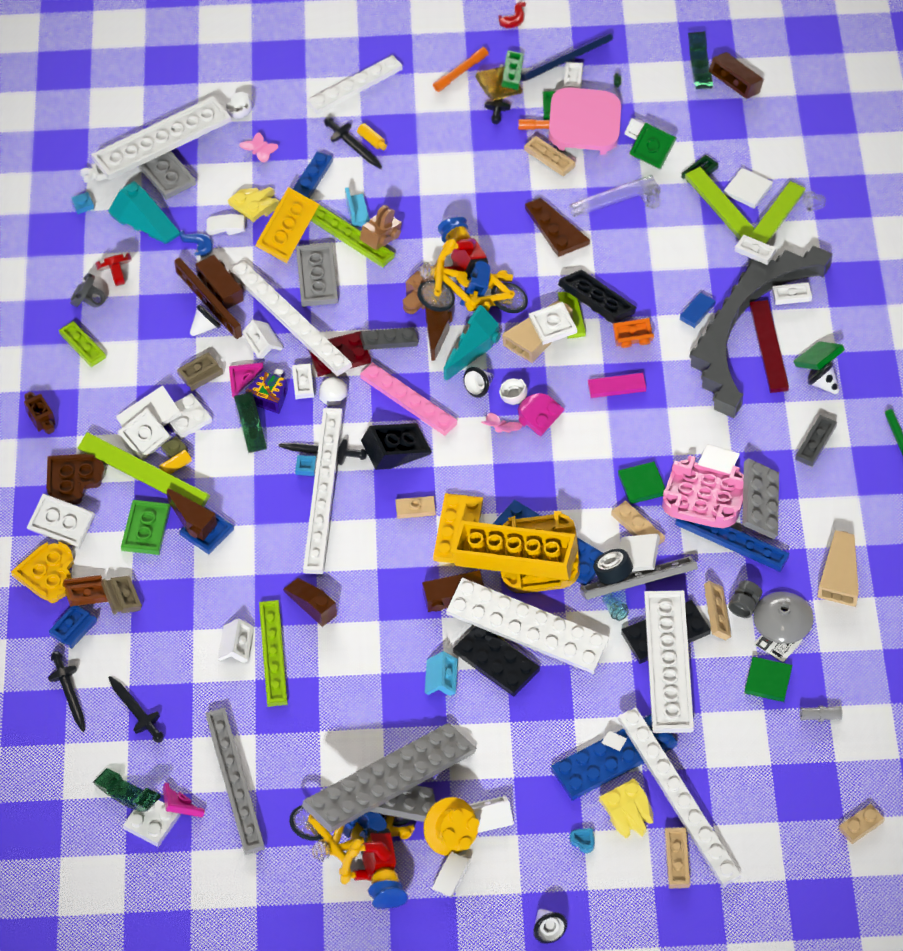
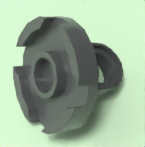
M88 272L83 277L85 282L77 286L71 297L70 304L74 307H78L82 301L92 307H99L106 300L104 292L92 285L95 276ZM93 294L100 296V303L93 301Z

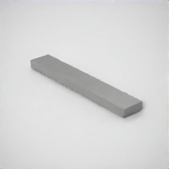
M689 556L656 565L654 570L631 572L624 580L614 584H603L598 581L580 587V592L587 600L698 569L697 562Z

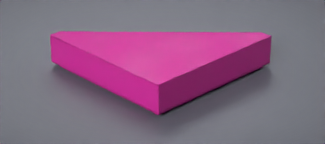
M263 362L229 366L232 397H236L264 369Z
M168 782L164 783L163 795L166 811L203 818L205 813L203 808L195 807L191 804L192 800L181 792L176 793L169 787Z

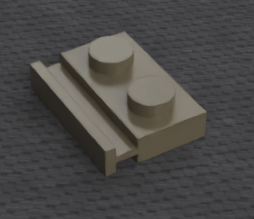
M207 352L178 368L177 374L193 391L222 375L223 369L218 366L215 359Z
M130 576L102 580L101 585L113 615L117 612L128 613L141 610L142 605Z

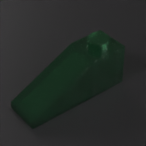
M249 392L234 396L235 409L248 453L267 449L253 393Z

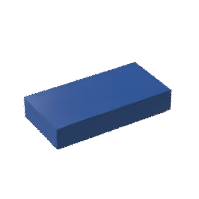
M700 292L683 311L679 320L695 328L715 306L716 301Z

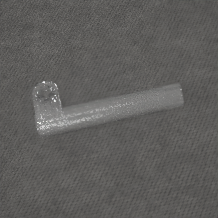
M648 175L571 203L569 207L572 216L577 217L640 196L647 207L657 208L661 205L659 197L661 188L656 183L654 177Z

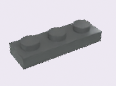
M415 328L361 331L360 333L364 350L414 347L419 342Z
M819 415L797 452L795 460L813 467L837 427V422Z

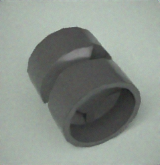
M741 581L728 604L729 610L738 617L750 618L762 596L761 588L753 582Z

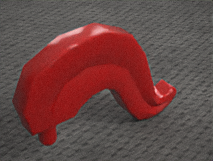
M526 2L515 4V14L513 16L502 17L499 15L500 26L514 28L524 22L522 7H526Z

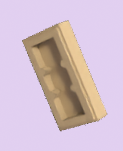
M434 496L395 499L397 519L436 516Z

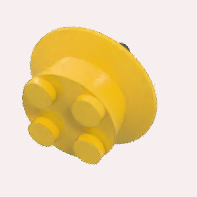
M456 797L443 798L430 808L425 817L424 836L426 842L438 854L449 856L451 852L458 854L463 850L469 849L476 839L479 820L476 818L472 807L466 801Z

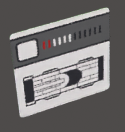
M761 635L754 644L781 662H784L803 639L794 643L781 644L770 641Z

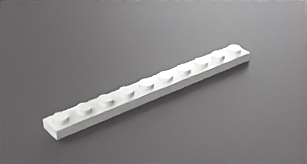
M245 261L229 269L234 278L336 376L352 368L351 361Z
M323 408L303 571L306 574L324 573L343 411L340 408Z
M634 708L619 715L618 720L720 885L724 887L740 879V872L638 709Z

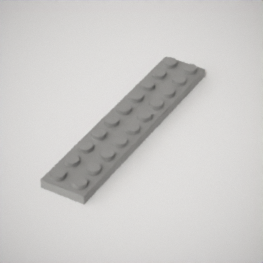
M447 723L303 800L302 807L331 833L475 754L476 747L451 724Z

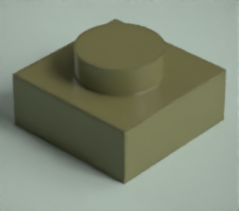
M177 436L161 445L162 451L169 458L183 450L188 452V448Z

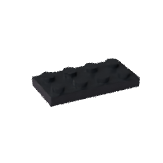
M582 269L559 279L558 286L563 288L565 292L576 297L578 301L586 304L594 312L599 313L611 323L635 314L637 307Z
M693 601L685 602L688 643H691L709 635L711 630ZM645 619L621 629L622 636L639 664L648 661Z
M477 626L453 648L454 654L513 697L540 671V666L500 637Z

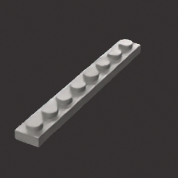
M221 708L206 712L207 723L244 854L247 855L265 850L226 710Z

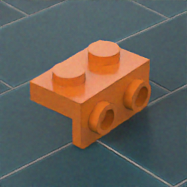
M649 318L612 324L616 346H621V348H628L636 343L647 345L654 339Z

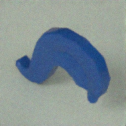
M183 230L180 232V238L183 242L198 244V252H195L194 256L200 255V257H204L212 252L213 244L207 235L200 233L184 234Z

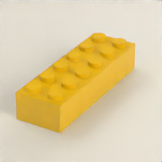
M461 521L452 549L455 566L569 580L577 555L578 544L575 534Z

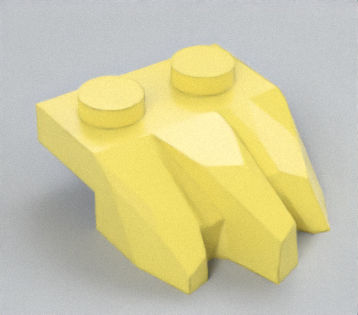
M268 187L261 191L258 188L239 190L228 199V205L252 222H255L262 215L266 217L270 215L280 201L272 198L275 194L273 188Z
M635 778L599 797V802L609 814L611 823L626 839L630 836L631 829L643 837L646 833L644 822L653 823V811L650 803Z

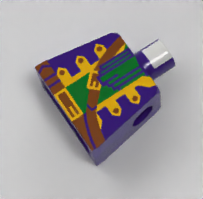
M276 369L273 374L262 372L246 390L247 403L279 414L288 390L287 380L284 378L285 372L281 369Z

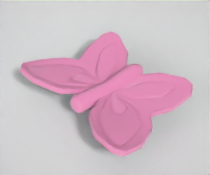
M257 133L252 141L239 144L242 149L253 150L252 154L254 155L257 153L256 156L261 162L268 161L270 154L279 147L277 144H267L268 142L264 141L261 133Z
M488 413L486 421H481L483 424L493 426L496 432L505 431L511 433V431H517L522 428V424L517 422L506 423L505 420L500 422V418L493 413Z

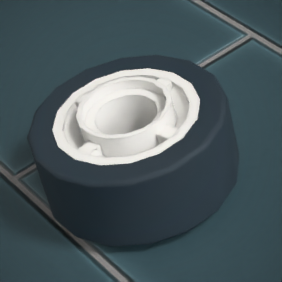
M613 549L600 555L595 560L593 567L600 582L603 584H614L630 575L633 564L625 550Z

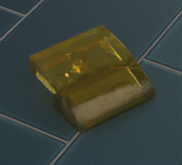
M504 66L477 72L475 75L481 88L491 100L523 93L520 84L518 90L501 86Z

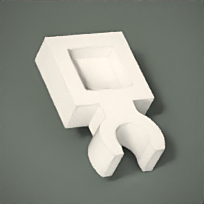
M96 163L91 164V169L83 168L80 170L84 183L92 181L93 178H96L97 181L107 179Z

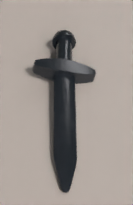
M500 64L496 73L494 101L485 102L484 104L486 109L493 110L491 121L494 124L501 122L500 111L510 110V104L502 102L504 89L501 86L504 71L502 64Z
M327 117L324 120L325 126L330 127L334 131L330 138L332 142L340 139L344 140L370 164L380 169L382 168L376 157L348 134L352 128L350 123L339 127L331 117Z
M343 439L338 449V464L342 465L346 456L364 460L367 458V452L365 449H348L347 439ZM281 443L279 447L291 451L318 454L319 445Z
M54 651L51 653V660L54 661L57 671L52 673L48 680L50 682L60 681L73 718L81 731L84 732V715L69 676L77 671L76 666L64 667L61 659L62 654L59 651Z
M109 676L108 679L113 690L139 721L133 729L134 732L137 734L148 730L156 743L162 742L164 740L163 732H159L153 725L159 719L160 714L154 712L147 715L125 687Z

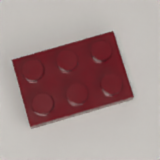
M361 331L327 339L351 361L352 368L371 363L368 350L363 349L360 338ZM308 349L318 377L333 373Z

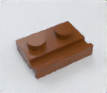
M102 576L64 579L62 585L65 587V593L70 606L108 602L101 585Z

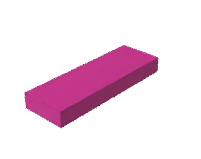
M643 373L588 379L590 398L646 392V383Z

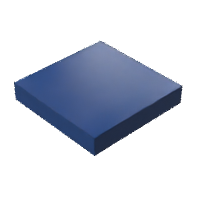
M216 514L217 526L204 541L192 537L185 527L179 533L180 536L207 554H210L234 530V525Z

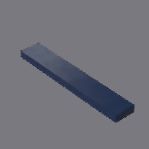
M612 34L602 35L522 73L520 81L530 80L612 41Z

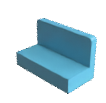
M345 188L346 204L351 224L354 227H360L370 221L363 194L350 196L349 188Z
M443 651L427 659L425 693L427 695L437 690L449 696L456 694L457 658Z

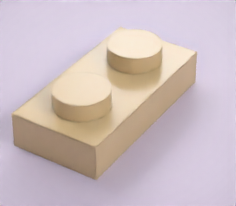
M869 804L839 825L838 830L853 844L882 824L885 818L872 804Z

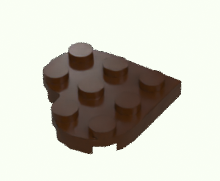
M95 455L47 456L46 488L49 496L77 505L82 502L86 489L101 486L105 470L103 462L95 458Z

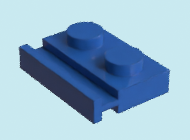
M71 606L49 630V634L72 649L97 622V618L91 616L89 612L79 606Z

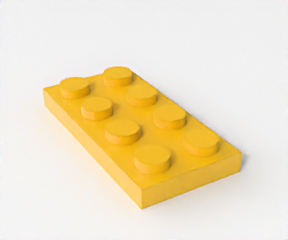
M288 187L255 246L287 263L320 204Z
M445 493L433 561L454 563L452 549L461 521L480 523L483 497Z

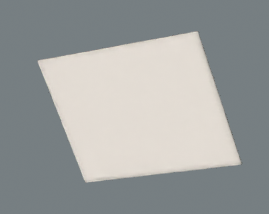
M608 731L602 744L620 751L627 738Z

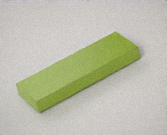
M558 292V300L568 304L573 309L572 320L577 328V333L567 336V339L586 336L578 299L570 293Z
M74 321L59 330V334L90 367L106 358V354Z

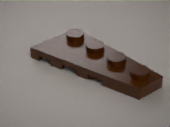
M542 198L525 204V210L558 257L590 245L589 238Z

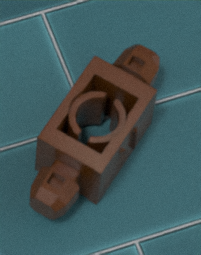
M33 392L25 393L24 405L26 413L38 432L43 429L47 434L53 433L55 431L53 412L41 394L35 395Z

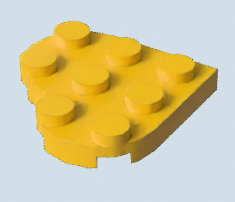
M47 542L41 545L11 571L15 579L38 597L48 600L50 603H56L59 599L66 596L65 587L62 585L63 580L72 579L69 569L74 564L70 548L62 542L49 545Z

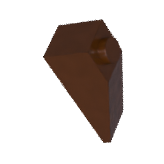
M447 304L432 306L436 308H444L447 306ZM425 307L431 361H435L449 332V322H453L452 311L439 312Z
M168 488L166 491L168 502L187 532L192 537L204 541L217 526L216 514Z
M295 579L283 589L291 599L322 627L337 616L336 602L324 591L302 579Z

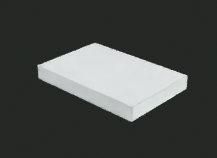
M161 386L117 415L116 418L121 426L124 427L148 408L159 423L165 426L182 414L164 386Z
M42 494L27 529L80 549L95 517V513Z

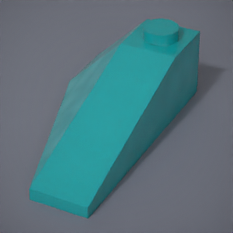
M135 181L119 191L108 210V213L120 224H128L134 230L148 233V236L165 244L180 235L179 230L148 193Z
M479 305L468 321L470 326L466 334H461L458 349L454 348L443 368L444 380H449L490 350L493 344L499 341L501 336L499 324L482 305Z

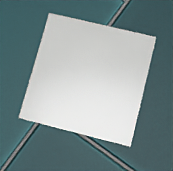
M707 444L698 465L730 474L740 453Z

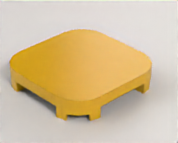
M554 511L552 515L516 519L513 516L508 518V521L503 524V526L575 534L577 539L573 520L569 516L562 514L561 511ZM577 551L569 580L501 572L504 585L515 593H531L569 587L576 582L580 574L579 551Z

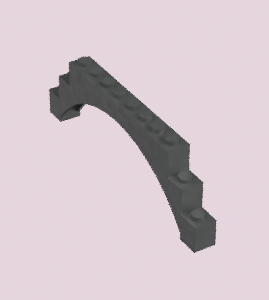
M812 246L809 252L806 251L804 257L785 250L781 256L777 257L776 261L771 260L768 265L756 260H750L747 271L742 272L739 283L733 286L730 297L725 298L722 309L717 310L713 323L710 322L708 324L705 335L700 336L697 347L693 348L689 355V358H691L690 366L703 371L701 375V380H703L702 388L715 393L713 396L714 410L735 418L742 407L744 394L738 391L731 377L726 357V346L735 323L749 307L750 302L756 301L765 293L771 291L772 286L784 285L791 281L808 277H824L831 266L833 253Z

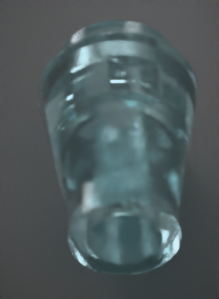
M611 593L603 596L602 602L605 604L612 619L621 621L627 617L629 610L625 603L614 597Z

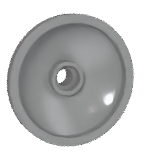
M775 592L766 595L757 603L753 619L756 629L766 639L776 643L789 644L800 641L808 635L813 625V612L809 604L800 596L789 592Z

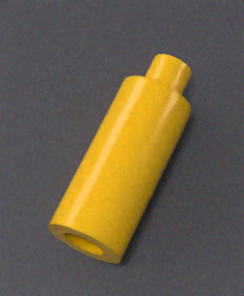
M366 123L358 127L357 133L373 147L381 150L387 148L385 139Z
M183 450L159 465V469L171 475L190 463L192 459L189 453Z

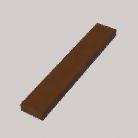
M180 257L175 259V271L235 339L242 337L240 323Z

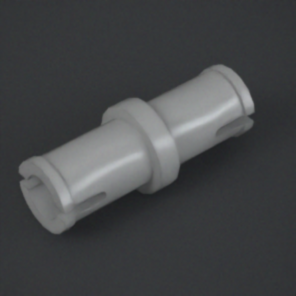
M822 705L818 706V708H800L801 721L818 720L819 722H824V720H842V707H824Z

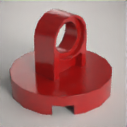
M127 253L125 257L123 254L105 258L102 264L100 261H97L95 265L98 271L110 269L115 286L125 284L120 266L131 262L132 259L130 253Z

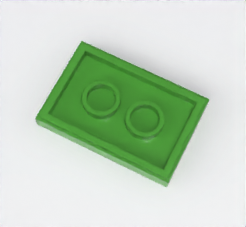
M133 500L121 544V551L160 555L171 505L168 503Z

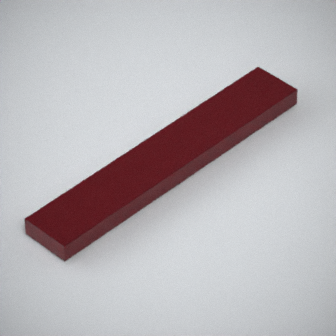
M768 300L750 302L749 307L770 393L789 391Z

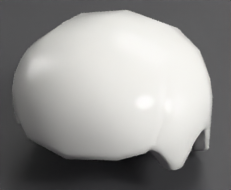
M246 92L232 94L230 103H226L227 112L234 118L246 117L252 110V101L249 94Z
M337 377L325 379L320 385L319 399L324 404L330 406L340 405L341 401L347 397V384Z
M515 378L506 380L501 384L499 390L501 399L510 405L520 404L527 397L528 392L525 382L522 379L518 380Z

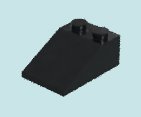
M417 423L369 426L361 439L375 470L392 469L432 453Z

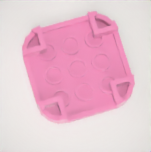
M562 88L557 90L551 99L549 141L556 145L558 150L564 152L565 147L600 150V155L607 154V151L617 147L621 116L620 100L613 93L602 90Z
M688 456L687 460L675 461L666 489L663 492L662 507L664 511L671 517L715 528H726L735 524L743 504L744 475L740 472V468L733 465L731 473L728 474L698 465L695 462L696 457Z

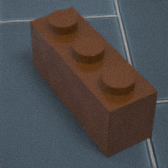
M725 52L712 59L709 72L745 99L760 93L764 79L729 53Z
M212 255L195 264L199 279L226 309L244 301L243 286L235 281L231 271L225 269L221 259L218 260L215 255Z
M480 570L422 582L427 611L437 612L448 608L462 578L484 586Z

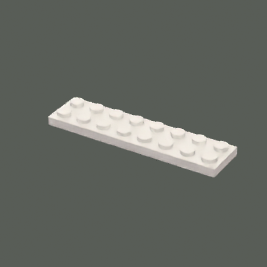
M212 96L91 154L92 160L105 176L111 180L231 122V116Z
M465 578L461 579L446 611L447 615L594 674L609 640L608 636Z
M644 591L652 733L694 732L684 591Z

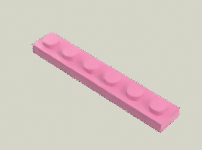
M373 362L360 373L362 380L444 436L457 425V419Z

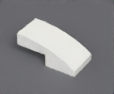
M239 214L207 218L206 232L209 236L225 231L228 235L245 231L246 217Z
M451 852L439 872L432 889L452 898L471 860Z

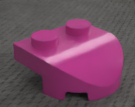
M533 394L525 398L518 406L519 422L523 427L529 426L541 437L565 409L546 394Z

